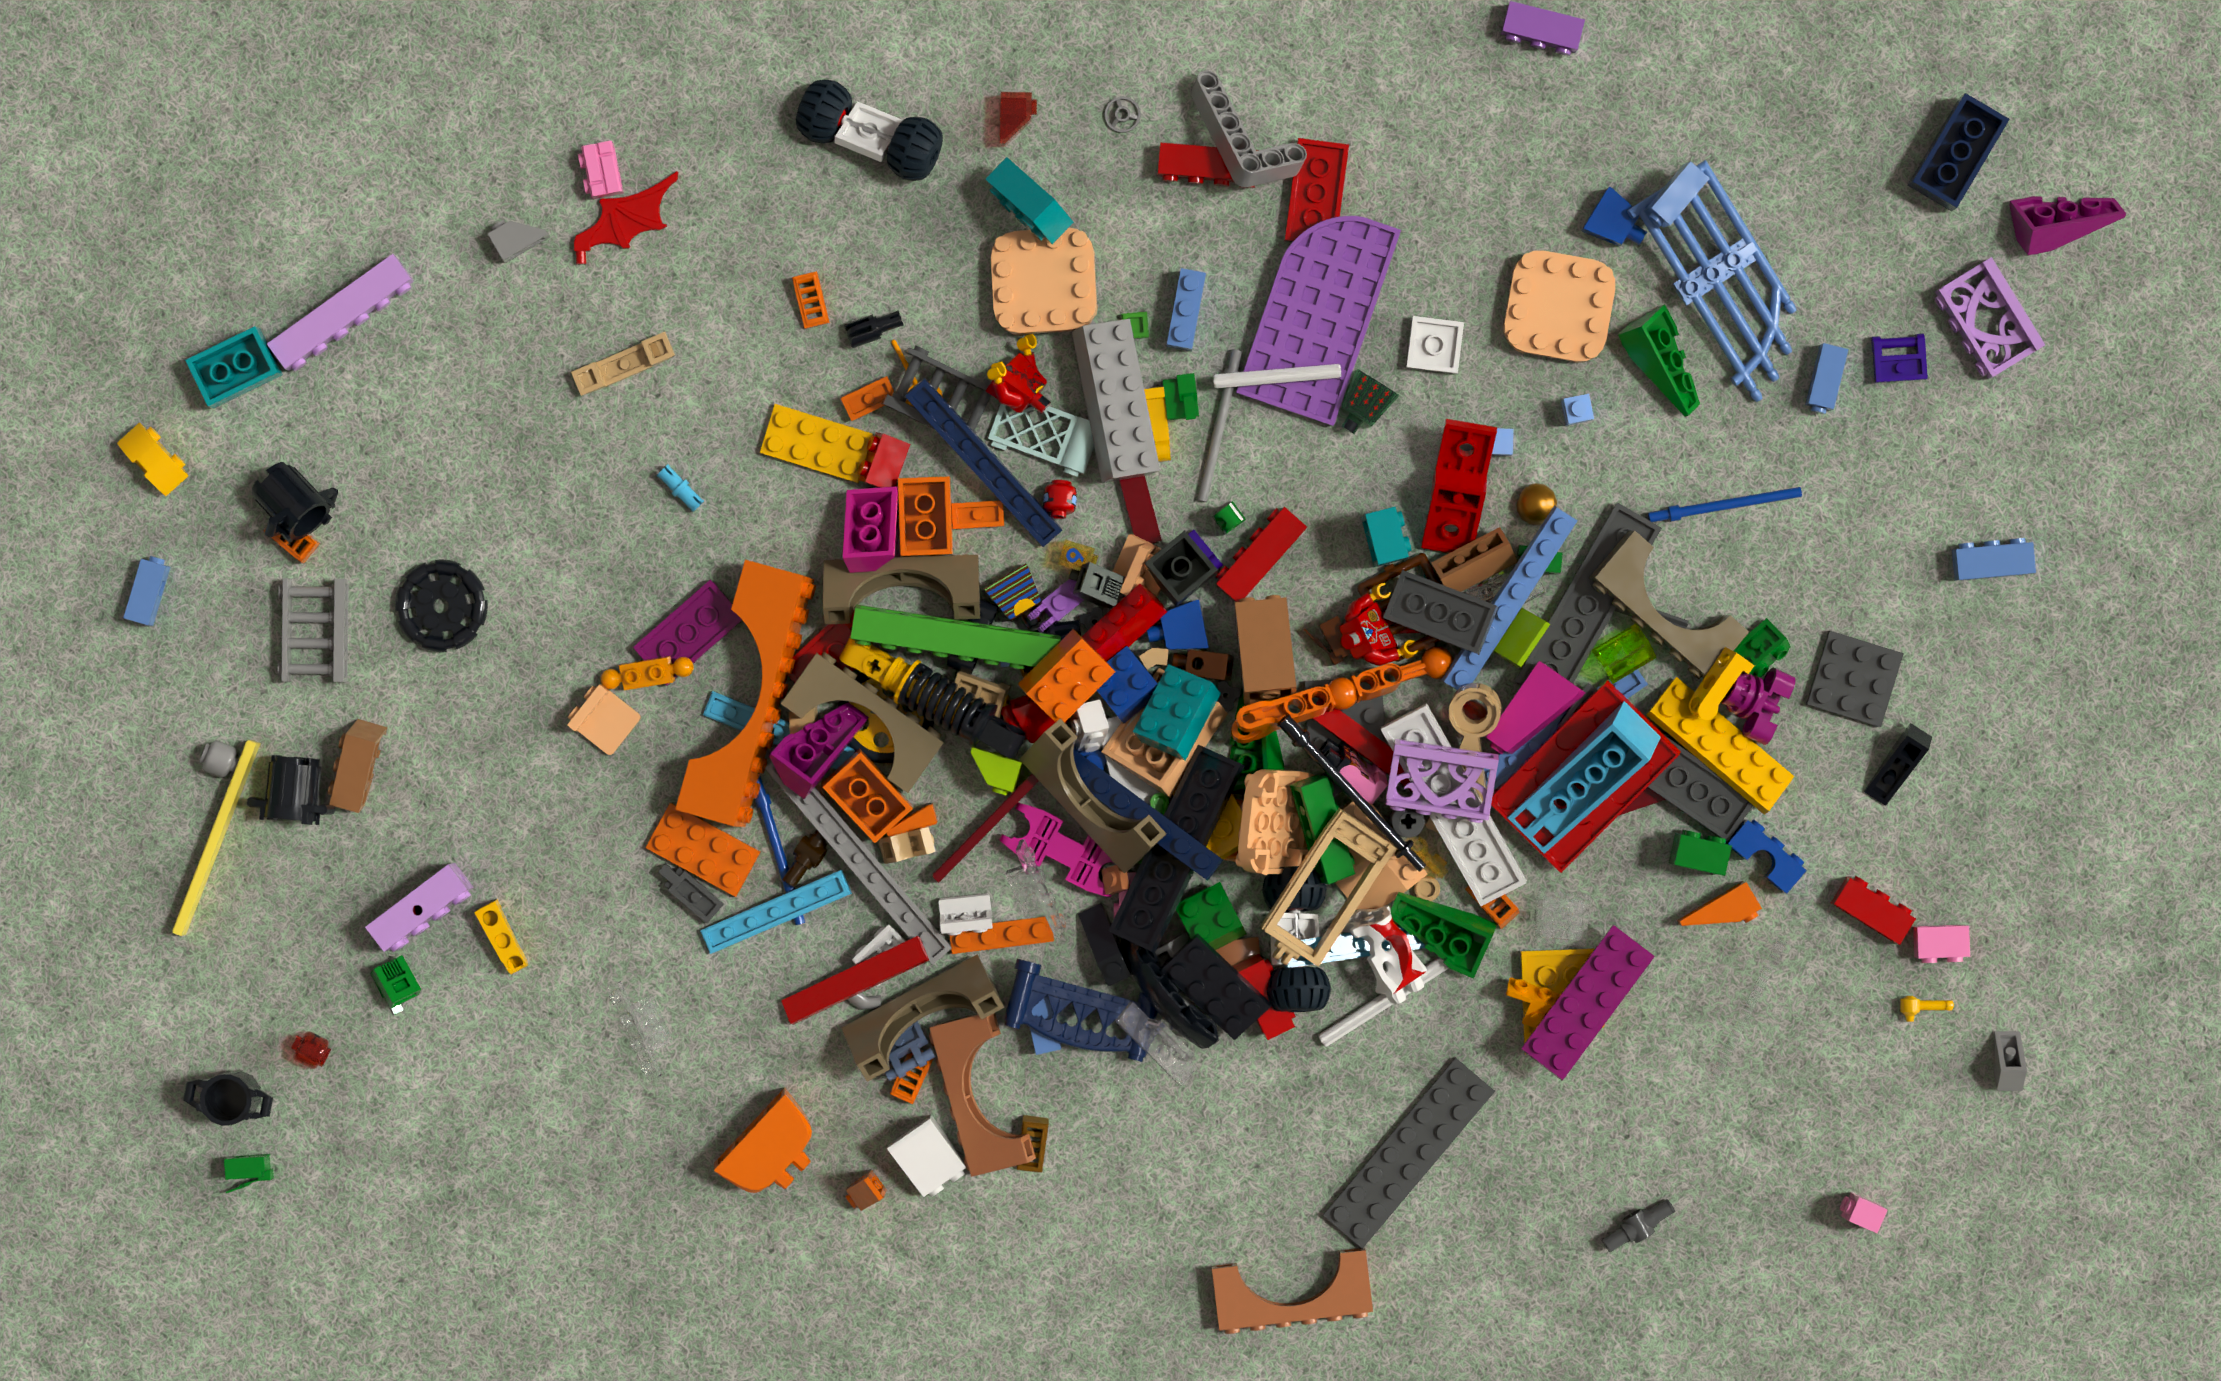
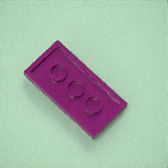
M710 579L633 648L643 660L670 656L671 662L674 664L676 659L687 657L694 664L743 620L731 610L732 603Z

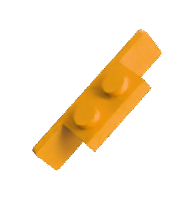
M1509 978L1506 995L1529 1003L1522 1018V1024L1534 1028L1538 1026L1561 995L1548 988H1541L1529 984L1525 980Z

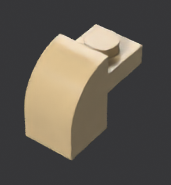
M929 827L878 840L884 864L935 852L934 837L930 833Z

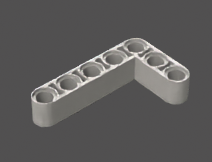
M1201 71L1191 89V97L1234 182L1241 187H1251L1296 176L1307 157L1304 147L1297 143H1290L1256 151L1219 77L1212 71Z

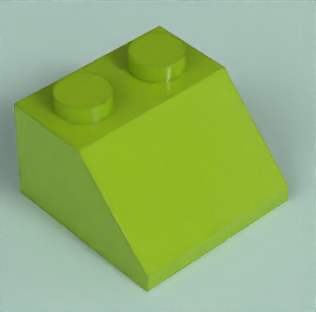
M1521 608L1493 652L1516 668H1520L1550 624L1526 609Z
M977 747L971 749V754L986 783L993 786V792L1007 796L1009 791H1015L1023 765L1021 761Z

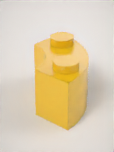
M139 422L117 444L131 462H135L145 473L144 476L164 496H167L188 477L183 468L186 464L176 453L171 455L159 442L161 436L151 426L147 429Z

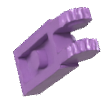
M1068 579L1027 616L1031 621L1037 618L1043 610L1050 618L1039 625L1037 629L1040 633L1053 623L1056 624L1084 601V599L1072 595L1077 581Z

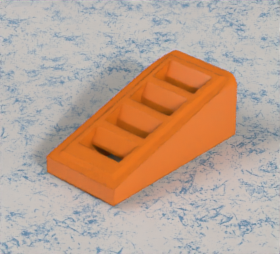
M817 271L792 277L804 328L807 329L830 323ZM814 281V286L800 289L799 284ZM817 292V296L805 299L802 297V294ZM819 301L820 306L805 309L806 304ZM822 312L821 317L809 320L807 318L809 314Z
M281 534L271 537L301 563H305L320 544L310 535L297 540L292 547L286 539H281ZM306 540L308 543L301 552L296 551L301 543Z
M933 803L924 806L898 822L887 832V836L890 837L937 824L938 819Z
M1469 886L1466 887L1465 890L1480 906ZM1505 894L1480 906L1500 929L1504 928L1520 913L1517 906ZM1501 898L1503 902L1492 911L1490 907ZM1508 906L1510 910L1499 918L1497 915Z
M912 1052L907 1054L904 1062L911 1059ZM933 1059L927 1061V1065L921 1068L919 1066L916 1067L922 1071L921 1075L912 1071L906 1072L907 1076L918 1080L916 1085L897 1077L890 1094L913 1104ZM899 1084L912 1089V1094L898 1089Z

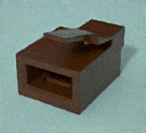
M1338 616L1318 625L1331 653L1328 652L1318 638H1314L1305 628L1303 629L1319 647L1326 651L1333 665L1342 662L1344 657L1351 654L1350 650L1345 649L1341 644L1343 635L1340 631V625H1342V622Z

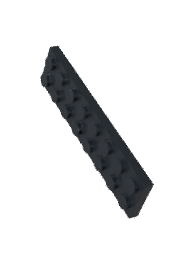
M1198 745L1164 816L1206 847L1245 766ZM1156 844L1144 856L1108 931L1155 953L1194 870L1159 844Z

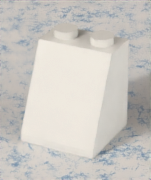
M932 1115L891 1142L887 1147L890 1154L923 1197L927 1194L933 1197L944 1189L943 1183L949 1179L953 1183L965 1174L963 1170L966 1166L963 1159Z

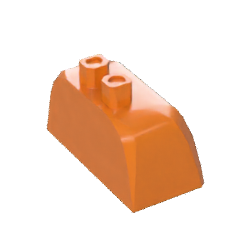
M785 1087L714 1162V1171L747 1192H760L773 1182L786 1189L792 1183L794 1177L785 1169L792 1163L802 1172L811 1162L803 1151L812 1135L810 1121Z

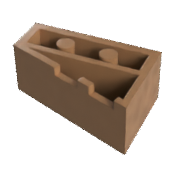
M357 719L348 732L342 734L339 741V748L342 749L341 756L336 758L333 771L337 772L335 781H331L328 789V795L331 796L329 805L360 813L365 806L374 776L375 760L379 758L381 750H378L380 739L386 734L388 727Z

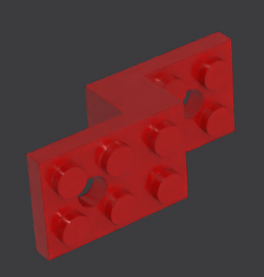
M1452 419L1445 420L1432 479L1431 501L1421 548L1451 553L1476 540L1486 496L1487 473L1497 427ZM1468 443L1473 446V449L1463 451L1460 449V446ZM1452 524L1457 526L1458 529L1454 532H1449L1445 529V526Z

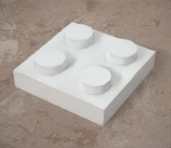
M1413 316L1406 368L1458 374L1464 322Z

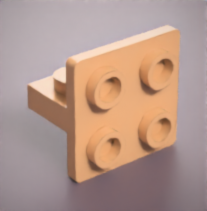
M1133 534L1128 535L1113 569V572L1125 577L1123 584H1121L1120 593L1127 596L1136 586L1142 584L1158 597L1161 589L1146 567L1145 562L1162 548Z

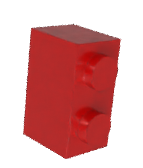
M876 432L875 436H872L868 442L867 450L869 452L866 460H863L859 466L858 474L860 476L858 480L877 488L895 487L911 444L884 433Z

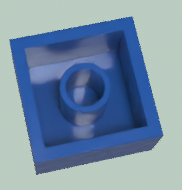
M1128 646L1107 661L1115 673L1097 690L1123 724L1148 704L1158 685Z

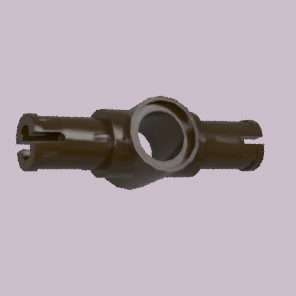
M817 829L813 834L805 835L800 840L793 852V855H795L793 858L794 862L782 879L793 888L796 887L807 869L810 870L812 867L815 869L827 853V841Z

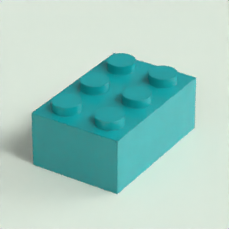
M1008 157L985 179L991 186L990 193L999 200V203L1009 213L1015 214L1017 220L1025 227L1028 226L1031 232L1041 241L1046 238L1053 244L1074 223L1058 202Z
M256 326L185 360L207 406L213 409L283 375L271 349L267 345L262 330Z
M1395 506L1368 513L1361 517L1374 567L1401 561L1409 557L1408 552L1412 551L1408 536L1403 537L1401 528L1405 526L1402 511L1397 512Z
M1168 664L1133 733L1142 743L1186 761L1221 693L1212 682Z

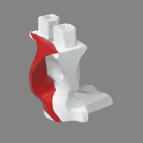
M1385 905L1377 909H1358L1355 911L1342 932H1349L1355 938L1362 937L1368 942L1371 955L1367 960L1377 980L1376 993L1386 994L1389 1002L1392 1004H1400L1406 1000L1403 987L1406 986L1408 992H1416L1424 987L1421 975L1427 972V968L1414 954L1406 933L1394 923L1389 906ZM1384 940H1387L1390 944L1388 951L1382 948ZM1383 963L1386 964V971L1383 969Z

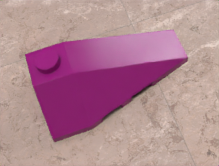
M2032 196L2011 200L2009 203L2016 240L2027 255L2053 251L2126 216V212L2115 198H2083L2081 203L2067 201L2066 197H2057V202H2042V197Z
M848 702L824 715L822 719L813 724L809 723L802 730L784 737L769 756L783 784L805 799L869 717Z

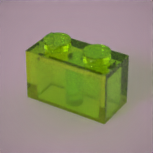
M1636 624L1592 649L1598 665L1612 684L1657 658L1650 642Z

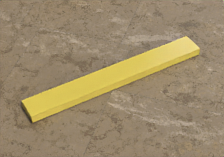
M248 740L245 743L172 931L174 934L184 936L188 931L261 743Z

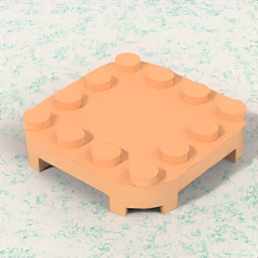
M1068 228L1053 244L1046 238L1041 241L1031 230L1005 233L995 240L991 253L993 310L996 320L1004 330L1018 336H1022V334L1068 332L1081 326L1089 325L1095 315H1097L1098 308L1095 252L1085 232L1075 228Z
M1532 251L1524 254L1516 263L1512 272L1513 275L1503 323V334L1507 342L1516 351L1521 353L1573 361L1574 363H1583L1597 357L1603 350L1607 339L1615 295V278L1612 269L1594 259L1555 252Z
M1261 769L1254 774L1246 776V790L1242 804V820L1239 830L1238 854L1236 856V865L1238 867H1242L1250 873L1267 875L1282 874L1284 869L1280 867L1300 866L1309 851L1306 849V841L1290 785L1314 776L1313 774L1294 770Z

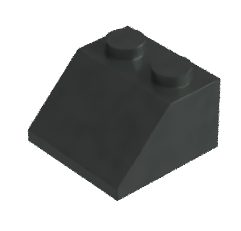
M1185 530L1145 562L1154 580L1175 607L1214 577L1218 571Z

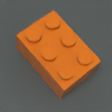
M950 476L898 478L901 557L953 555Z
M1072 629L1018 685L1055 722L1061 718L1065 723L1115 671Z
M860 748L822 782L824 790L874 843L881 839L913 809L912 804Z

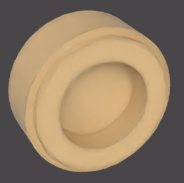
M1425 876L1414 885V892L1418 898L1433 901L1440 893V885L1435 878Z

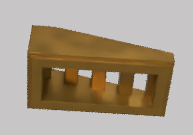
M1023 1115L1021 1134L1029 1133L1031 1137L1041 1138V1142L1031 1140L1033 1148H1040L1039 1152L1034 1151L1035 1157L1038 1158V1163L1028 1162L1017 1165V1170L1042 1173L1049 1125L1048 1118ZM1027 1127L1042 1129V1131L1027 1129Z

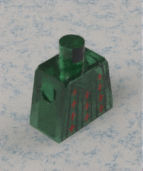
M1357 369L1340 408L1349 414L1341 427L1353 435L1361 423L1371 428L1398 398L1399 394Z

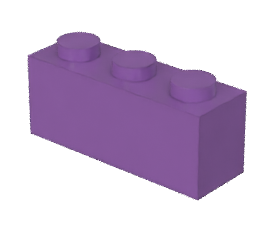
M1510 1L1501 35H1505V40L1520 43L1521 40L1531 42L1530 46L1534 48L1545 49L1548 46L1556 48L1555 52L1558 54L1570 56L1571 52L1576 53L1578 50L1585 19Z

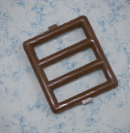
M1419 553L1395 566L1391 564L1385 567V571L1358 584L1357 590L1360 596L1366 593L1371 594L1369 590L1374 586L1400 575L1402 570L1408 571L1420 565L1428 580L1441 583L1426 554ZM1391 597L1377 603L1381 612L1386 611ZM1396 623L1388 626L1392 635L1407 629V627ZM1426 636L1407 646V650L1409 652L1416 650L1419 652L1423 649L1427 651L1435 647V643L1441 640ZM1400 656L1399 660H1396V662H1399L1405 658Z

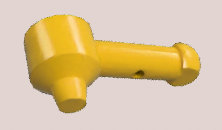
M1906 996L1900 999V1012L1905 1015L1906 1022H1914L1915 1015L1920 1011H1951L1954 1008L1952 1000H1920L1914 996Z

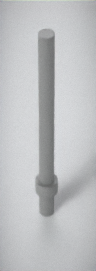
M1232 349L1228 369H1225L1224 374L1238 373L1242 351ZM1226 387L1222 391L1197 498L1200 501L1207 502L1234 387Z

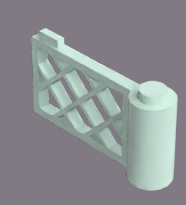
M1000 405L988 437L989 440H992L991 446L1005 451L1007 447H1011L1065 467L1063 472L1078 477L1079 473H1085L1094 449L1089 420L1048 406L1044 411L1047 420L1033 425L1028 412L1035 410L1034 407L1025 409L1022 413H1017L1010 417L1006 405ZM1048 412L1053 413L1056 416L1050 418ZM1005 413L1007 418L1001 421L1003 414ZM1025 414L1031 427L1017 433L1012 420ZM1060 417L1071 420L1068 429L1057 434L1052 421ZM1009 422L1014 435L1006 439L995 436L998 427ZM1049 423L1055 436L1041 442L1036 429ZM1033 430L1038 444L1030 448L1024 447L1019 436ZM1065 435L1063 443H1061L1060 437ZM1016 438L1018 444L1011 442V440ZM1057 439L1060 451L1057 458L1047 455L1043 445ZM1040 447L1043 453L1035 451L1034 449Z

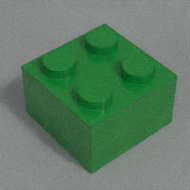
M1682 830V834L1675 833L1669 864L1723 876L1726 875L1732 845L1725 844L1726 839L1710 835L1707 836V840L1700 839L1701 833Z
M1220 882L1185 899L1176 908L1190 938L1192 939L1198 933L1215 950L1247 934Z

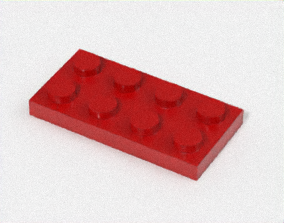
M1298 138L1297 144L1304 147L1307 157L1299 173L1292 179L1284 241L1293 242L1299 235L1315 224L1340 217L1349 144Z

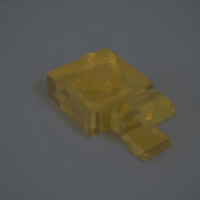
M1418 837L1417 840L1422 843V849L1420 851H1415L1412 847L1411 849L1427 867L1442 879L1448 872L1445 868L1447 862L1437 853L1434 856L1429 854L1426 840Z

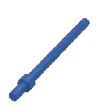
M1801 487L1684 507H1679V505L1668 506L1666 510L1648 512V519L1651 522L1670 520V522L1681 520V517L1799 498L1802 497Z
M760 775L757 781L760 784V791L754 800L757 808H760L781 879H783L789 867L769 805L772 802L769 794L765 792ZM782 880L786 893L795 890V888ZM803 915L794 918L795 925L805 923Z

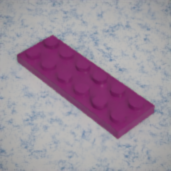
M1612 925L1520 1050L1558 1079L1564 1080L1655 956L1616 926Z

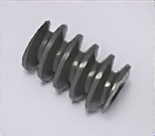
M1406 808L1405 811L1392 810L1389 815L1390 827L1401 837H1415L1424 828L1425 820L1423 814L1417 813L1416 809ZM1405 814H1407V817L1412 818V823H1408V828H1406V825L1401 824V819L1406 817Z

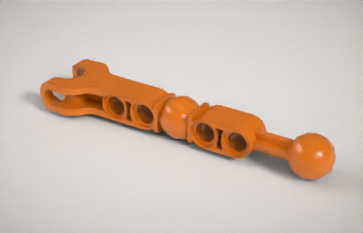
M1432 647L1425 651L1421 660L1401 667L1397 664L1389 663L1363 671L1357 677L1353 675L1350 679L1336 678L1323 687H1314L1272 701H1259L1244 706L1236 715V720L1231 727V735L1238 743H1248L1281 729L1277 726V723L1288 714L1291 715L1296 723L1321 716L1326 710L1332 712L1334 708L1338 710L1348 709L1355 703H1359L1360 700L1366 701L1392 693L1401 682L1427 675L1433 679H1441L1450 668L1453 657L1447 649ZM1390 674L1394 676L1395 682H1388L1385 680L1384 675ZM1367 682L1371 685L1372 689L1365 690L1360 686V683ZM1318 697L1322 699L1324 704L1321 706L1315 705L1312 698ZM1295 705L1299 708L1300 712L1292 713L1289 711L1288 706ZM1238 727L1242 731L1250 733L1248 735H1242L1238 732Z

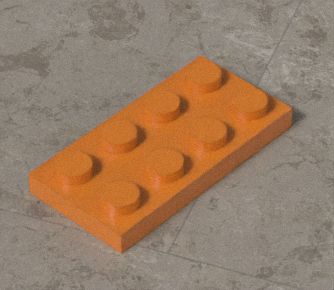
M670 802L645 848L737 897L761 851L695 815L675 810L676 805Z

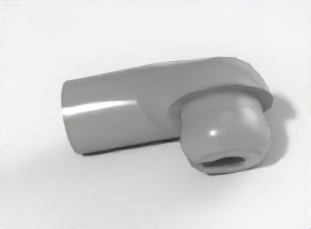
M859 993L847 999L861 1010L875 1009L882 1006L881 995L865 996L863 993Z

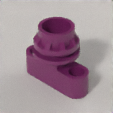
M1771 668L1765 675L1764 680L1758 676L1743 673L1740 674L1720 703L1726 705L1728 711L1736 714L1737 717L1741 719L1747 718L1742 730L1745 737L1766 745L1771 741L1778 726L1770 722L1773 713L1778 714L1780 712V707L1777 706L1780 697L1790 698L1796 680L1794 676L1776 668Z

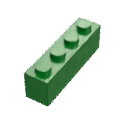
M1317 774L1290 785L1308 851L1339 808L1332 794L1334 793L1332 782L1328 777ZM1334 837L1314 869L1321 875V883L1329 885L1354 875L1353 866L1355 862L1347 845Z

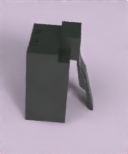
M1088 562L1081 566L1080 571L1071 569L1068 579L1077 581L1072 595L1110 609L1116 606L1117 596H1119L1118 593H1120L1119 590H1121L1120 587H1122L1121 584H1123L1125 577Z

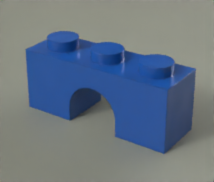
M1753 819L1751 822L1744 820L1725 844L1732 845L1731 849L1744 860H1748L1756 851H1766L1771 857L1772 865L1764 877L1781 892L1787 894L1807 871L1802 867L1804 861L1794 853L1788 855L1783 850L1785 845L1774 836L1771 839L1763 833L1765 828Z

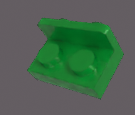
M1766 618L1745 636L1734 649V652L1754 665L1749 674L1762 677L1767 673L1770 665L1787 655L1791 646L1787 638Z

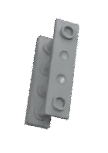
M283 578V584H279L278 588L279 599H283L282 661H278V676H282V682H291V674H329L330 677H333V682H348L349 579H334V584H331L330 587L292 586V579ZM292 597H330L331 600H334V610H331L330 613L292 612ZM292 622L330 623V625H334V636H330V638H292ZM291 648L330 649V651H334L333 662L330 661V664H291Z

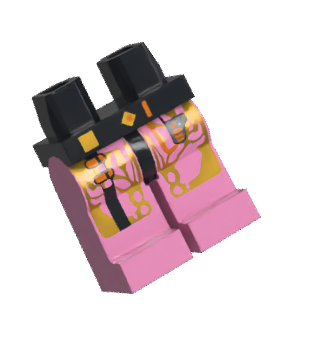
M1328 738L1320 747L1319 751L1370 804H1373L1388 786L1386 773L1373 764L1371 766L1358 757L1357 752L1349 748L1343 741L1338 745Z

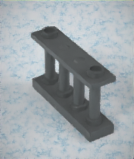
M915 345L914 349L907 348L905 353L913 356L896 393L893 392L892 396L885 394L881 404L934 429L915 407L905 403L907 400L905 394L908 392L922 361L936 367L929 382L936 391L945 372L959 378L948 402L955 411L968 384L982 390L967 422V425L975 432L991 397L985 391L991 381L985 379L982 383L928 357L929 351Z

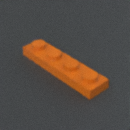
M1051 916L992 923L993 928L985 932L962 931L961 934L950 935L952 954L1054 942Z

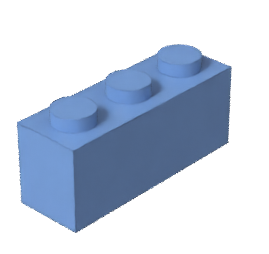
M1181 268L1166 347L1192 351L1206 277L1205 272Z
M2025 538L2010 539V544L2000 545V540L1985 541L1984 547H1974V543L1958 544L1959 549L1952 550L1954 581L2036 573L2033 542L2026 543Z

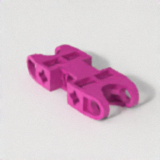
M1018 802L1015 809L1025 814L1024 817L1030 823L1029 832L1022 838H1010L1001 834L999 841L1018 856L1039 867L1045 856L1068 866L1071 869L1065 880L1086 891L1111 898L1112 895H1105L1104 883L1099 878V870L1102 865L1110 863L1112 860L1099 845H1097L1090 860H1087L1096 843L1089 834L1084 844H1081L1058 832L1064 820L1043 809ZM1050 818L1053 819L1044 837H1042L1041 835L1044 832ZM1041 840V843H1040V845H1039V847H1038V849H1037L1035 855H1034L1033 858H1032L1031 855H1032V853H1033V851H1034V849H1035V847H1036L1038 841ZM1085 863H1086L1087 866H1086V868H1085V870H1084V872H1083V874H1082L1080 880L1077 881V878H1078V876H1079L1081 870L1083 869V867H1084V865H1085Z

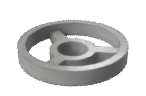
M1121 96L1114 98L1105 109L1106 123L1116 132H1129L1140 121V108L1129 97ZM1120 100L1132 102L1137 108L1138 115L1131 114L1127 107L1122 106ZM1116 101L1118 105L1115 111L1116 119L1110 124L1107 112L1111 104ZM1120 110L1127 111L1128 116L1125 119L1118 117ZM1129 118L1137 120L1129 129L1120 130L1115 128L1118 122H1126Z

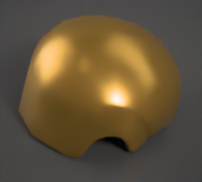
M1538 483L1525 487L1516 504L1520 518L1528 524H1543L1554 506L1557 507L1554 491L1545 484Z

